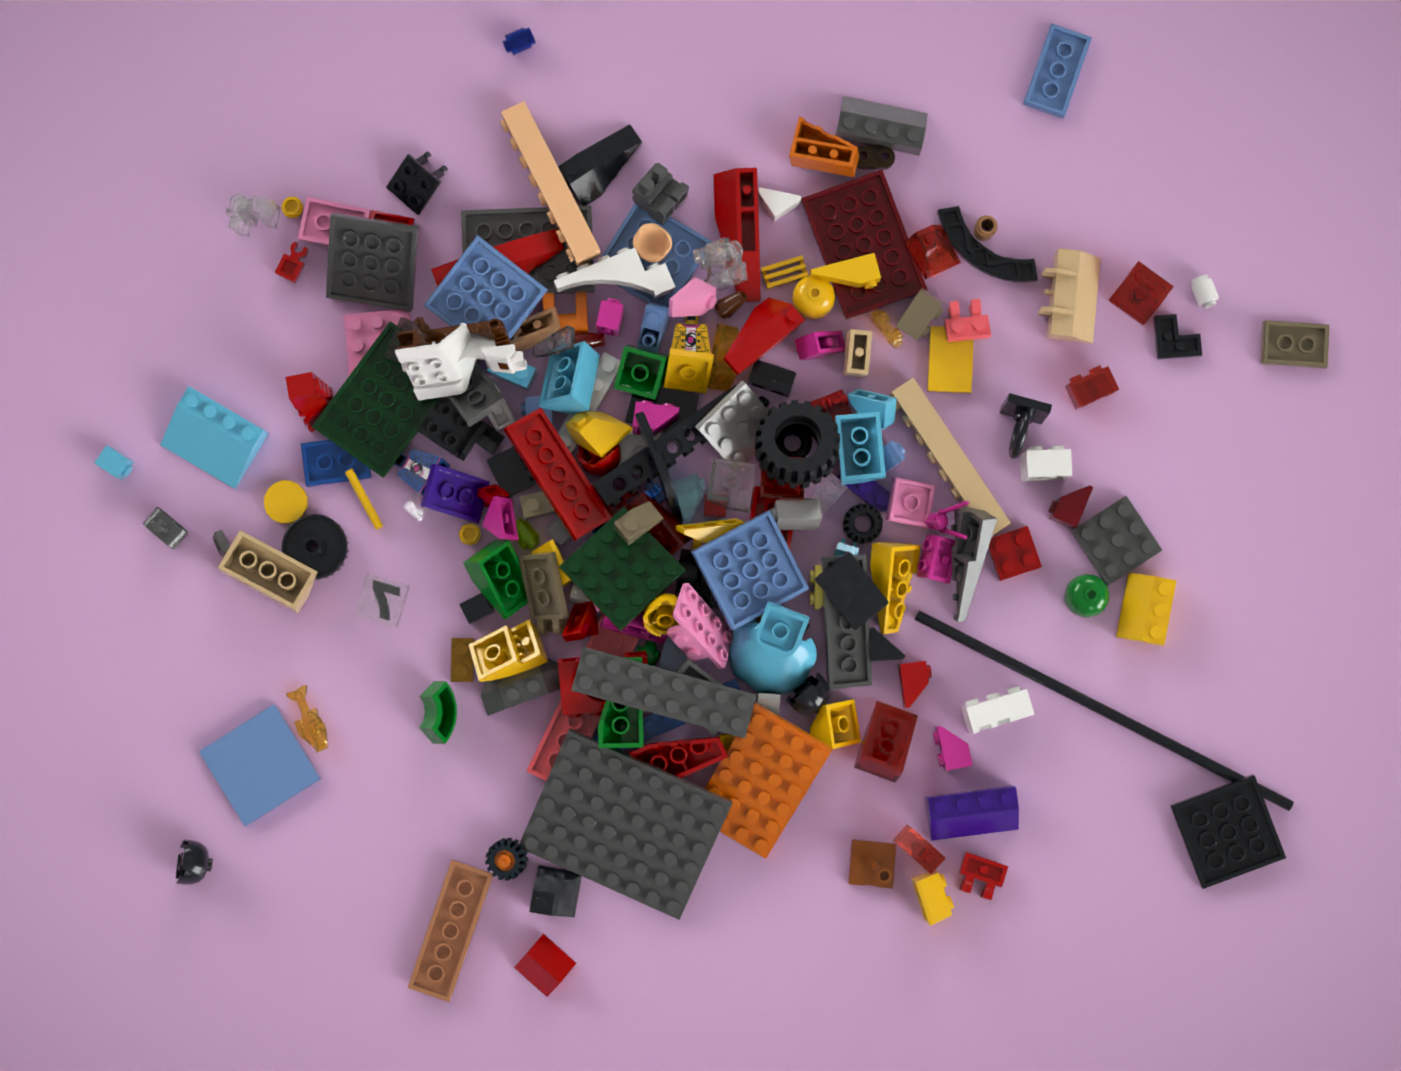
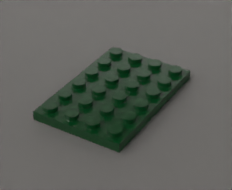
M391 321L312 425L315 430L382 478L386 477L417 435V429L438 399H417L412 382L407 372L403 371L402 365L395 353V350L401 346L398 340V333L403 332V330Z

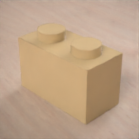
M850 329L846 333L842 376L864 378L869 374L872 331Z

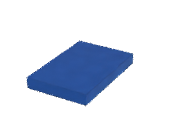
M331 440L301 443L306 487L349 482L345 472L352 468L358 480L372 478L370 468Z

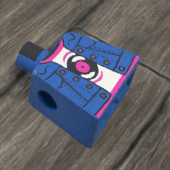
M413 449L407 457L401 455L396 461L395 466L400 468L397 476L423 496L431 464H438L447 468L450 467V464L439 456Z

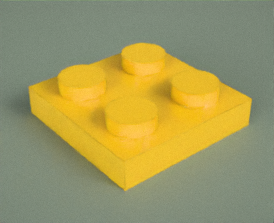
M670 348L663 388L706 394L714 354Z

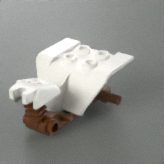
M417 317L414 321L417 331L410 330L398 333V340L401 346L395 350V353L402 365L403 371L407 372L412 382L414 393L418 400L463 394L468 388L476 358L485 360L487 366L494 372L514 374L516 371L527 369L526 359H523V352L515 351V345L510 344L503 322L496 318L490 321L469 324L460 323V325L430 329L423 317H420V319Z

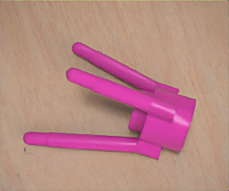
M964 501L945 509H939L938 513L929 514L925 524L931 530H939L940 533L967 539L966 535L946 528L948 525L946 513L968 505L969 501Z

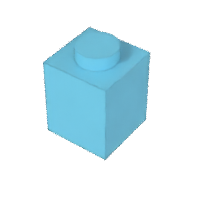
M106 445L94 463L114 477L122 480L123 477L126 478L131 473L134 461L113 447Z

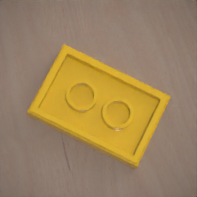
M930 326L927 392L971 394L974 340L947 342L945 327Z

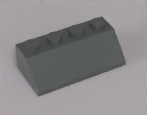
M844 96L836 136L845 141L869 146L889 147L894 151L919 156L924 141L928 113Z

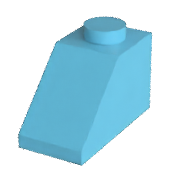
M859 388L848 394L847 398L858 414L880 412L881 429H885L895 423L897 398Z

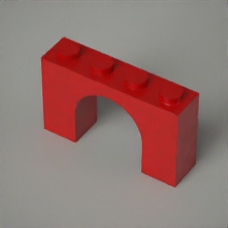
M646 651L624 653V657H642V663L648 664ZM580 657L558 659L563 715H567L568 718H577L584 713H589L591 716L601 715L606 700L571 691Z

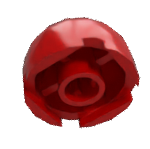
M619 443L602 458L580 445L578 447L579 453H576V457L584 470L595 476L608 474L618 467L621 461Z

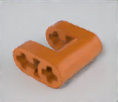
M586 291L575 292L576 313L558 314L561 328L554 333L588 332ZM545 293L543 296V311L555 307L554 293Z

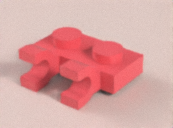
M980 299L971 300V305H969L970 317H960L958 301L949 303L948 315L950 319L944 320L947 342L991 337L988 315H981Z

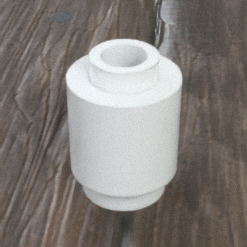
M1207 274L1191 281V289L1198 306H1203L1206 309L1217 304L1216 300L1219 299L1212 279H1209Z

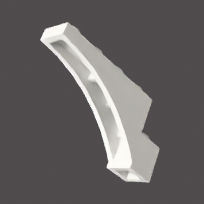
M625 247L617 251V255L609 257V255L597 259L598 263L589 266L588 263L581 265L577 268L576 272L571 274L569 272L561 273L554 280L557 292L584 285L610 284L634 288L651 294L654 299H657L675 291V285L666 264L660 265L655 263L647 267L648 270L645 271L635 247L632 249Z

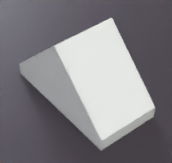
M761 187L758 189V198L773 221H776L800 205L801 196Z

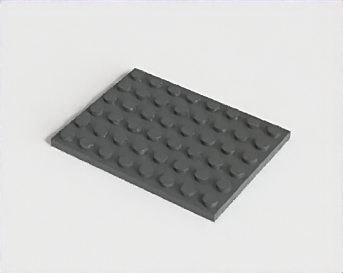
M570 728L519 845L523 844V850H527V852L680 920L733 801L618 749L598 748V740Z

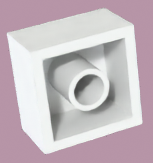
M1042 446L1029 447L1026 452L1020 455L1021 482L1065 480L1071 477V449H1065V446H1051V449L1043 450Z

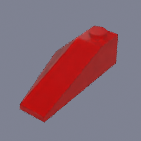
M767 298L752 310L746 323L723 358L736 375H739L796 332L805 319L792 304Z
M719 736L648 743L644 747H639L629 752L631 756L680 778L729 757Z

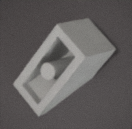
M757 693L756 703L779 715L781 695Z

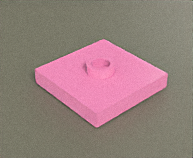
M892 477L885 520L928 528L925 520L931 514L935 485Z

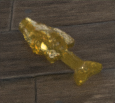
M303 685L297 690L287 693L286 696L291 700L297 701L302 713L301 720L294 722L298 734L315 748L316 753L329 748L327 744V730L325 723L319 717L317 708L309 709L305 699L307 685Z

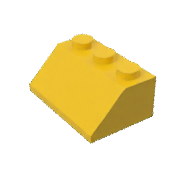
M1128 573L1116 637L1164 646L1177 580Z

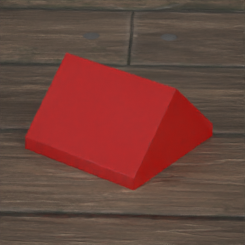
M543 933L514 968L548 997L563 981L576 962Z

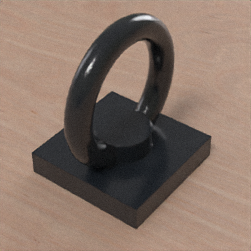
M1011 393L1008 394L1001 405L1000 414L1011 416L1016 421L1009 446L1010 458L1016 459L1019 456L1029 424L1032 422L1042 424L1050 414L1052 404Z

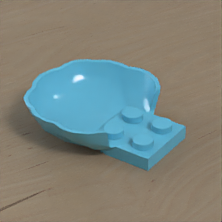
M768 601L760 623H756L754 619L733 631V640L729 647L728 656L733 674L756 693L787 695L804 684L809 676L810 669L814 666L817 659L816 646L811 638L806 641L802 640L810 617Z

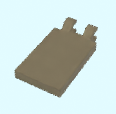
M546 552L518 556L531 620L537 621L538 634L546 635L547 632L562 634L567 623L565 618L569 615L556 553Z

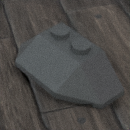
M547 658L548 662L538 667L506 678L486 681L480 696L487 715L495 714L560 690L558 662Z

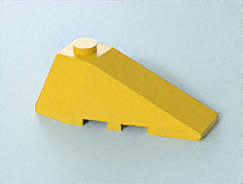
M896 542L872 543L870 561L872 580L889 602L877 613L881 634L897 633L899 631L906 609L904 600L907 592L911 593L912 586L909 584L913 573L916 574L918 570L921 545Z

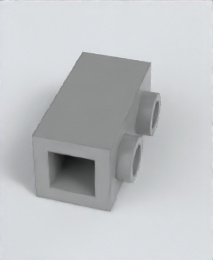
M787 498L776 500L774 508L770 509L779 530H818L822 519L820 501L810 498L802 500H790Z

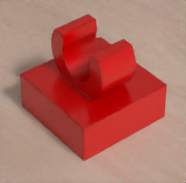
M497 484L478 488V497L484 501L485 507L490 506L492 498L495 496L508 498L509 493Z

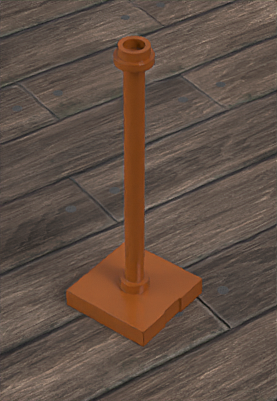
M852 839L848 884L893 889L897 844Z

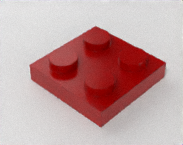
M1028 526L991 538L988 550L999 581L1042 567Z

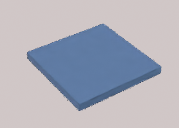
M634 204L602 257L609 255V257L615 256L617 251L625 247H629V249L634 248V235L644 224L654 223L664 228L672 238L671 250L661 261L648 262L640 258V261L645 271L652 264L659 263L662 265L665 263L674 282L675 291L654 299L653 295L630 287L617 286L647 304L653 300L669 305V299L689 282L704 254L711 246L712 241L671 216L661 225L651 218L647 211Z
M477 235L424 306L450 326L460 325V323L469 324L490 321L494 318L499 319L503 322L510 340L548 289Z
M770 510L691 551L731 631L763 615L768 601L781 605L809 590Z
M273 704L199 751L244 826L251 824L321 779L276 704Z

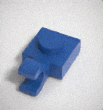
M650 481L645 485L646 491L644 494L651 503L655 501L659 505L665 501V497L661 493L662 489L658 483L654 484L653 481Z

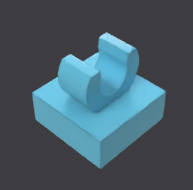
M842 538L841 542H838L833 556H842L847 551L852 555L858 554L859 548H857V543L853 542V545L850 546L845 544V539Z

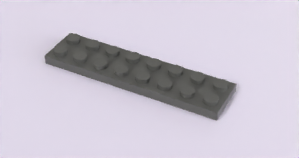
M586 647L582 649L571 691L742 738L746 736L757 696L756 694Z

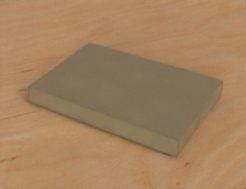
M1264 320L1262 322L1261 364L1328 368L1330 325Z

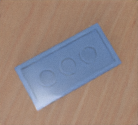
M1051 23L1023 105L1064 119L1092 37Z

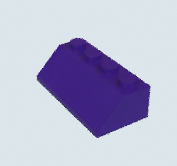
M1011 785L925 796L931 841L1019 830V805L1016 786Z

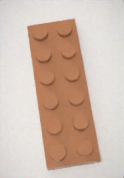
M453 859L451 860L407 988L447 1002L451 1001L493 878V873Z

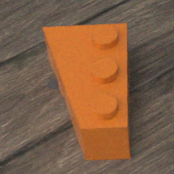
M799 116L789 158L791 166L855 177L859 152L858 147L836 135L827 133L823 128L817 125L814 126Z

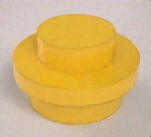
M293 196L286 198L281 205L283 214L288 218L299 217L304 209L302 201Z
M465 524L459 531V538L466 545H474L479 542L481 531L475 524Z

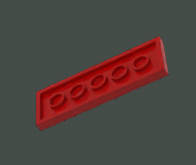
M542 408L504 428L505 434L574 541L607 523L612 518Z

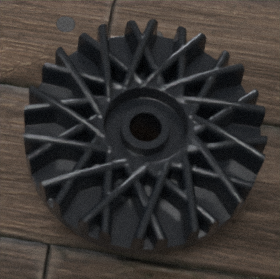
M319 514L306 515L294 521L286 530L282 540V553L317 571L315 580H321L333 576L336 571L340 570L341 566H344V561L348 557L347 553H349L348 537L345 535L341 525L333 519ZM314 543L318 544L317 551L312 550Z

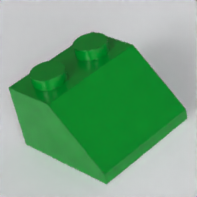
M630 344L625 345L614 389L656 400L665 377L669 355L652 352Z

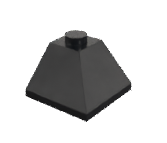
M539 865L529 912L549 916L575 917L582 876L569 870Z

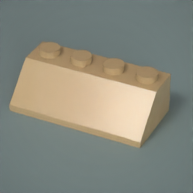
M241 530L218 566L219 571L224 575L297 614L307 600L318 573L314 569Z

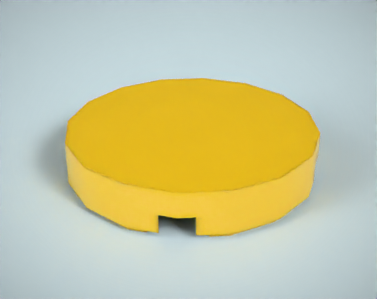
M282 480L268 488L264 496V507L272 520L281 524H291L305 515L308 509V497L305 490L299 484L293 481Z

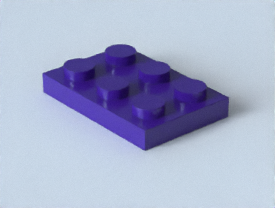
M431 464L420 506L473 523H479L484 501L478 497V488L489 486L490 481L438 464Z

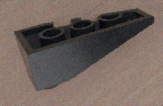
M629 124L577 153L558 166L565 182L582 206L589 205L603 195L608 185L616 178L618 172L629 161L642 144V141Z

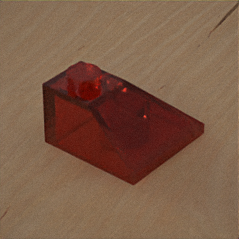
M941 225L928 226L915 232L905 241L925 280L961 263Z

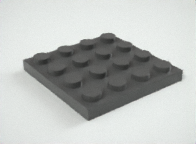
M332 213L330 215L326 298L411 312L414 301L419 226Z

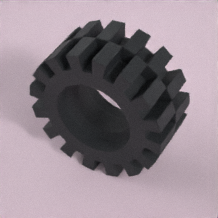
M792 430L782 434L777 439L776 445L786 456L801 459L806 458L810 453L813 441L810 434L800 430ZM788 435H796L800 438L801 446L798 450L789 451L786 449L784 439Z
M863 503L851 507L843 520V530L847 537L859 544L869 543L876 539L883 528V518H881L880 511L878 512L877 508L870 506V504ZM860 515H865L871 520V528L866 532H860L855 528V519Z

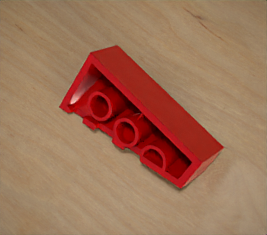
M313 372L285 377L289 400L294 408L298 410L299 416L305 417L303 422L305 425H308L309 432H314L315 429L312 425L334 397L332 387H328V384Z

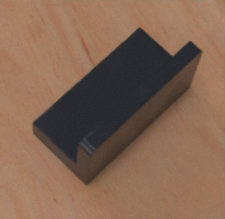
M757 360L753 365L747 384L789 397L796 372Z

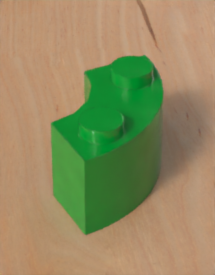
M433 681L420 695L424 704L425 714L419 729L432 744H445L456 724L457 705L449 684L446 681Z

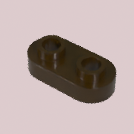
M858 147L859 155L864 153L867 156L866 159L859 157L857 165L859 169L887 170L894 164L895 153L889 147ZM886 154L888 159L882 160L881 155Z

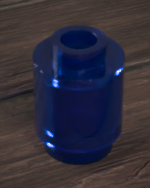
M522 27L504 35L506 40L502 41L506 52H511L513 56L532 48L531 45L536 43L529 27L525 29Z

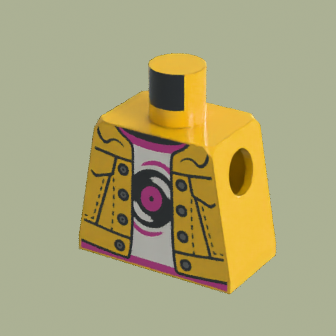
M686 316L685 324L678 323L675 325L671 348L711 354L707 325L698 324V316Z

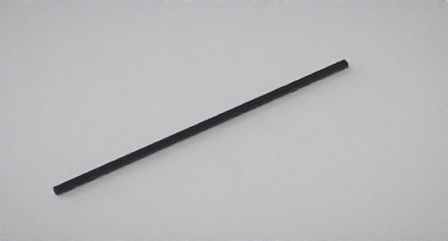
M920 610L914 619L1231 782L1245 777ZM1258 783L1264 799L1288 811L1291 810L1294 801Z

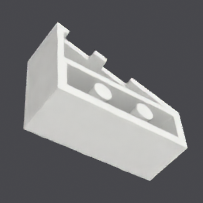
M1020 686L1007 689L1008 694L1000 696L999 692L987 695V700L978 702V698L966 701V706L961 707L968 733L975 734L980 732V730L990 727L994 728L1007 722L1035 715L1027 689H1020Z

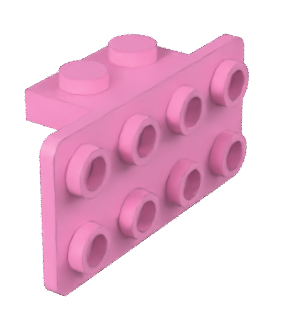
M684 583L673 612L674 619L680 625L669 627L667 635L690 661L709 657L719 669L725 668L733 634L689 583Z

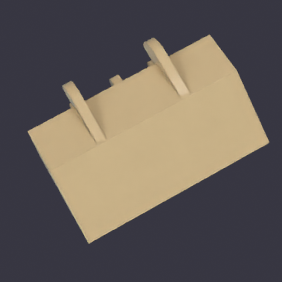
M1059 248L1054 253L1053 268H1045L1042 271V277L1052 279L1051 289H1045L1044 292L1045 295L1050 296L1049 307H1041V310L1038 311L1039 316L1048 317L1046 339L1093 343L1101 258L1080 250Z

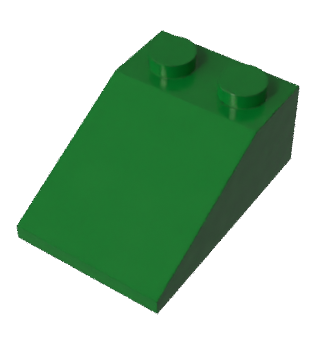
M494 540L463 562L472 582L503 619H508L528 603L519 559L510 540Z

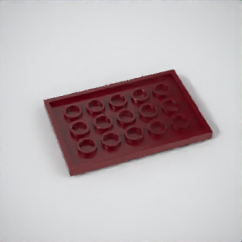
M882 169L801 198L825 265L875 253L881 275V280L877 283L876 287L865 289L864 286L857 288L831 282L845 320L915 296L921 287L926 291L928 290Z

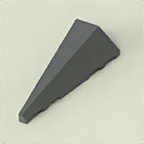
M965 506L952 511L954 512L955 524L951 525V530L967 536V539L955 537V545L952 546V579L956 581V593L953 594V600L957 601V613L953 617L957 622H964L966 620L997 522V518L988 512Z

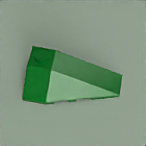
M622 657L642 663V657ZM606 700L598 724V748L644 747L643 710Z

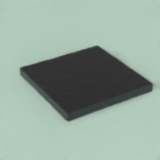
M1253 774L1170 805L1202 889L1286 858L1256 777Z

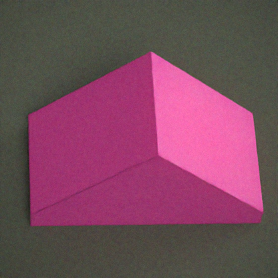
M499 496L493 497L482 526L499 539L517 541L519 538L512 499Z

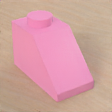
M694 277L669 299L668 316H702L716 304V287Z

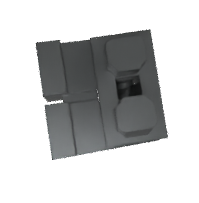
M655 163L632 189L634 194L632 199L639 208L647 211L651 218L663 225L674 213V209L676 210L687 198L689 186L684 182L679 183L673 179V175L668 172L666 167L660 163Z

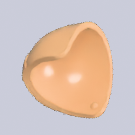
M648 223L642 225L634 235L633 247H635L638 256L643 260L658 262L671 250L672 238L661 226Z

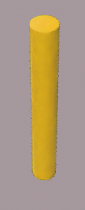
M353 468L346 471L345 474L375 530L383 527Z

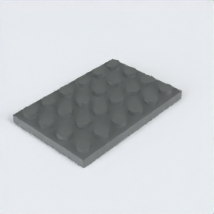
M591 205L578 206L592 232ZM547 207L461 210L463 253L477 235L494 247L553 229L558 231L556 224L552 225L546 214L549 212ZM565 242L562 243L563 251L542 265L537 266L528 274L548 289L546 293L573 294L579 291L595 293L594 285H584L557 292L554 285V280L557 279V276L564 272L571 274L576 272L578 268L575 261L570 262L565 252L568 249ZM594 260L587 262L589 266L594 264Z

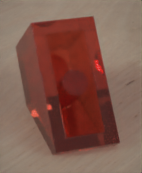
M908 824L893 839L901 849L931 875L946 859Z

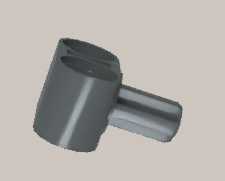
M156 507L143 522L147 529L173 550L189 533L159 507Z

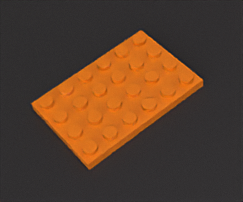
M755 703L745 738L735 736L727 750L729 757L721 760L704 788L733 801L720 832L766 859L832 752L833 747L760 704Z

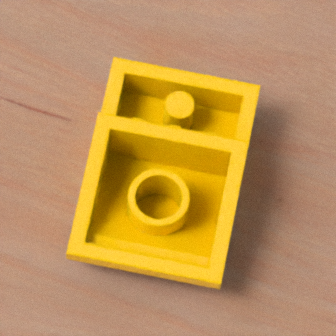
M530 619L511 629L506 625L468 645L480 682L513 676L548 662L541 637L537 632V626Z

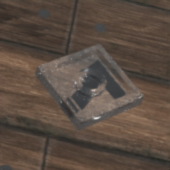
M367 573L354 615L397 628L410 586Z

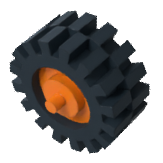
M509 837L507 839L502 838L488 849L489 852L485 856L488 859L485 861V864H489L488 871L492 870L494 872L492 874L493 877L499 876L498 880L505 878V881H509L511 878H516L526 868V863L528 862L526 855L528 852L523 850V844H518L519 840L515 839L512 841V838Z

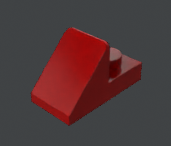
M591 601L574 604L562 634L565 642L598 635L594 604Z

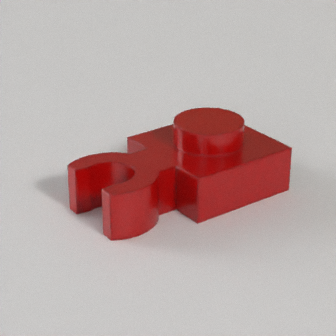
M293 242L290 247L291 255L283 254L274 272L276 275L293 283H296L305 266L300 261L301 258L306 257L308 254V248L305 246L302 252L297 253L298 243Z

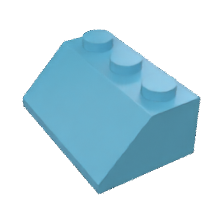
M585 341L551 350L539 406L544 409L567 414H576L589 410L600 354Z
M880 412L836 415L835 422L838 426V433H840L838 462L841 485L865 483L886 478Z

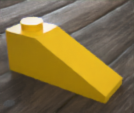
M875 253L814 268L810 271L811 277L822 278L829 282L857 288L863 286L865 289L873 288L881 280Z
M734 518L676 525V530L684 535L708 543L745 522Z

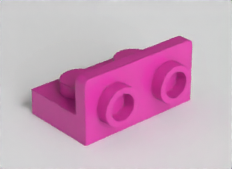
M927 534L922 545L921 559L917 566V577L950 584L952 577V546L955 545V540L939 535Z

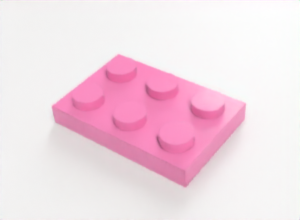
M307 197L298 240L329 246L330 215L332 213L369 218L372 211L370 209Z

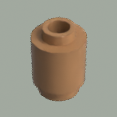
M988 215L980 217L973 228L974 236L980 241L990 240L997 231V221Z

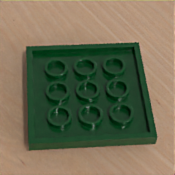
M625 507L616 513L559 566V569L620 632L685 572V568L648 531L629 546L614 529V522L629 512Z

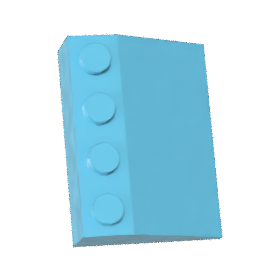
M188 386L177 404L160 445L236 489L269 433Z

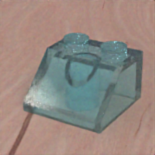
M698 474L672 481L684 524L692 523L704 500V493L707 492L704 479H699Z

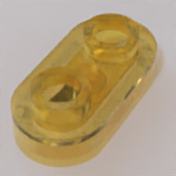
M878 309L870 314V318L888 343L894 349L902 345L901 339L904 337L898 328H893L890 325V318L884 310L880 312Z

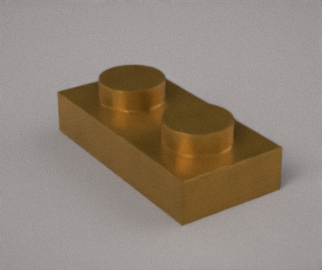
M451 638V682H474V663L468 646L474 642V638Z

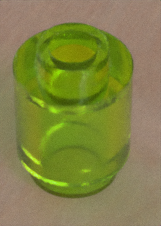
M522 518L516 520L519 538L516 542L523 550L529 549L531 551L540 543L538 540L540 535L527 520L524 521Z

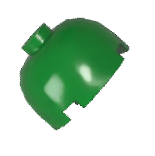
M1083 574L1076 576L1068 583L1064 599L1066 606L1073 614L1089 618L1097 616L1105 610L1109 602L1110 593L1108 586L1102 579L1095 575Z

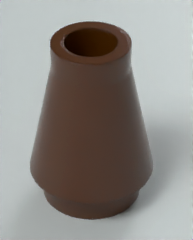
M739 290L736 293L719 299L717 304H715V310L721 318H731L748 298L742 290Z

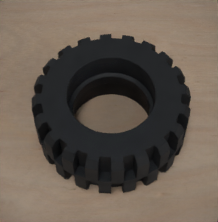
M792 400L791 404L786 402L779 403L778 409L772 407L768 410V416L763 415L760 425L757 426L755 457L756 461L759 462L761 471H767L766 477L771 481L774 478L777 479L778 485L784 486L786 483L790 484V488L796 489V485H802V488L809 487L811 482L816 485L821 482L822 477L826 478L830 474L831 469L836 464L839 453L840 433H838L836 422H831L832 416L829 412L823 413L821 406L816 405L813 407L809 401H804L803 404L798 403V400ZM800 430L810 434L816 440L818 449L809 457L796 459L783 454L778 449L776 441L785 432Z

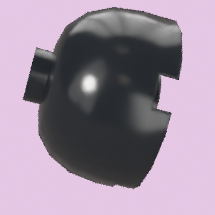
M818 672L816 673V678L811 675L804 684L794 690L796 694L793 698L789 695L786 702L799 714H818L822 705H827L826 703L830 698V687Z
M183 839L180 848H184V851L178 854L176 879L178 880L176 884L191 885L200 882L205 877L207 871L211 872L213 858H209L207 848L200 842Z

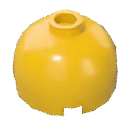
M808 276L800 280L793 289V307L806 319L816 320L823 318L834 306V288L827 280Z
M662 593L644 609V627L649 633L661 637V634H667L669 627L680 625L673 617L678 600L676 595Z

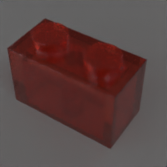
M1099 365L1090 369V374L1082 377L1079 374L1069 379L1070 383L1065 388L1075 410L1119 390L1109 366L1102 368Z

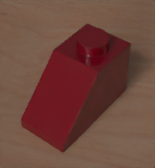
M1089 485L1064 495L1056 501L1053 500L1048 509V512L1051 513L1049 519L1069 528H1076L1093 487Z

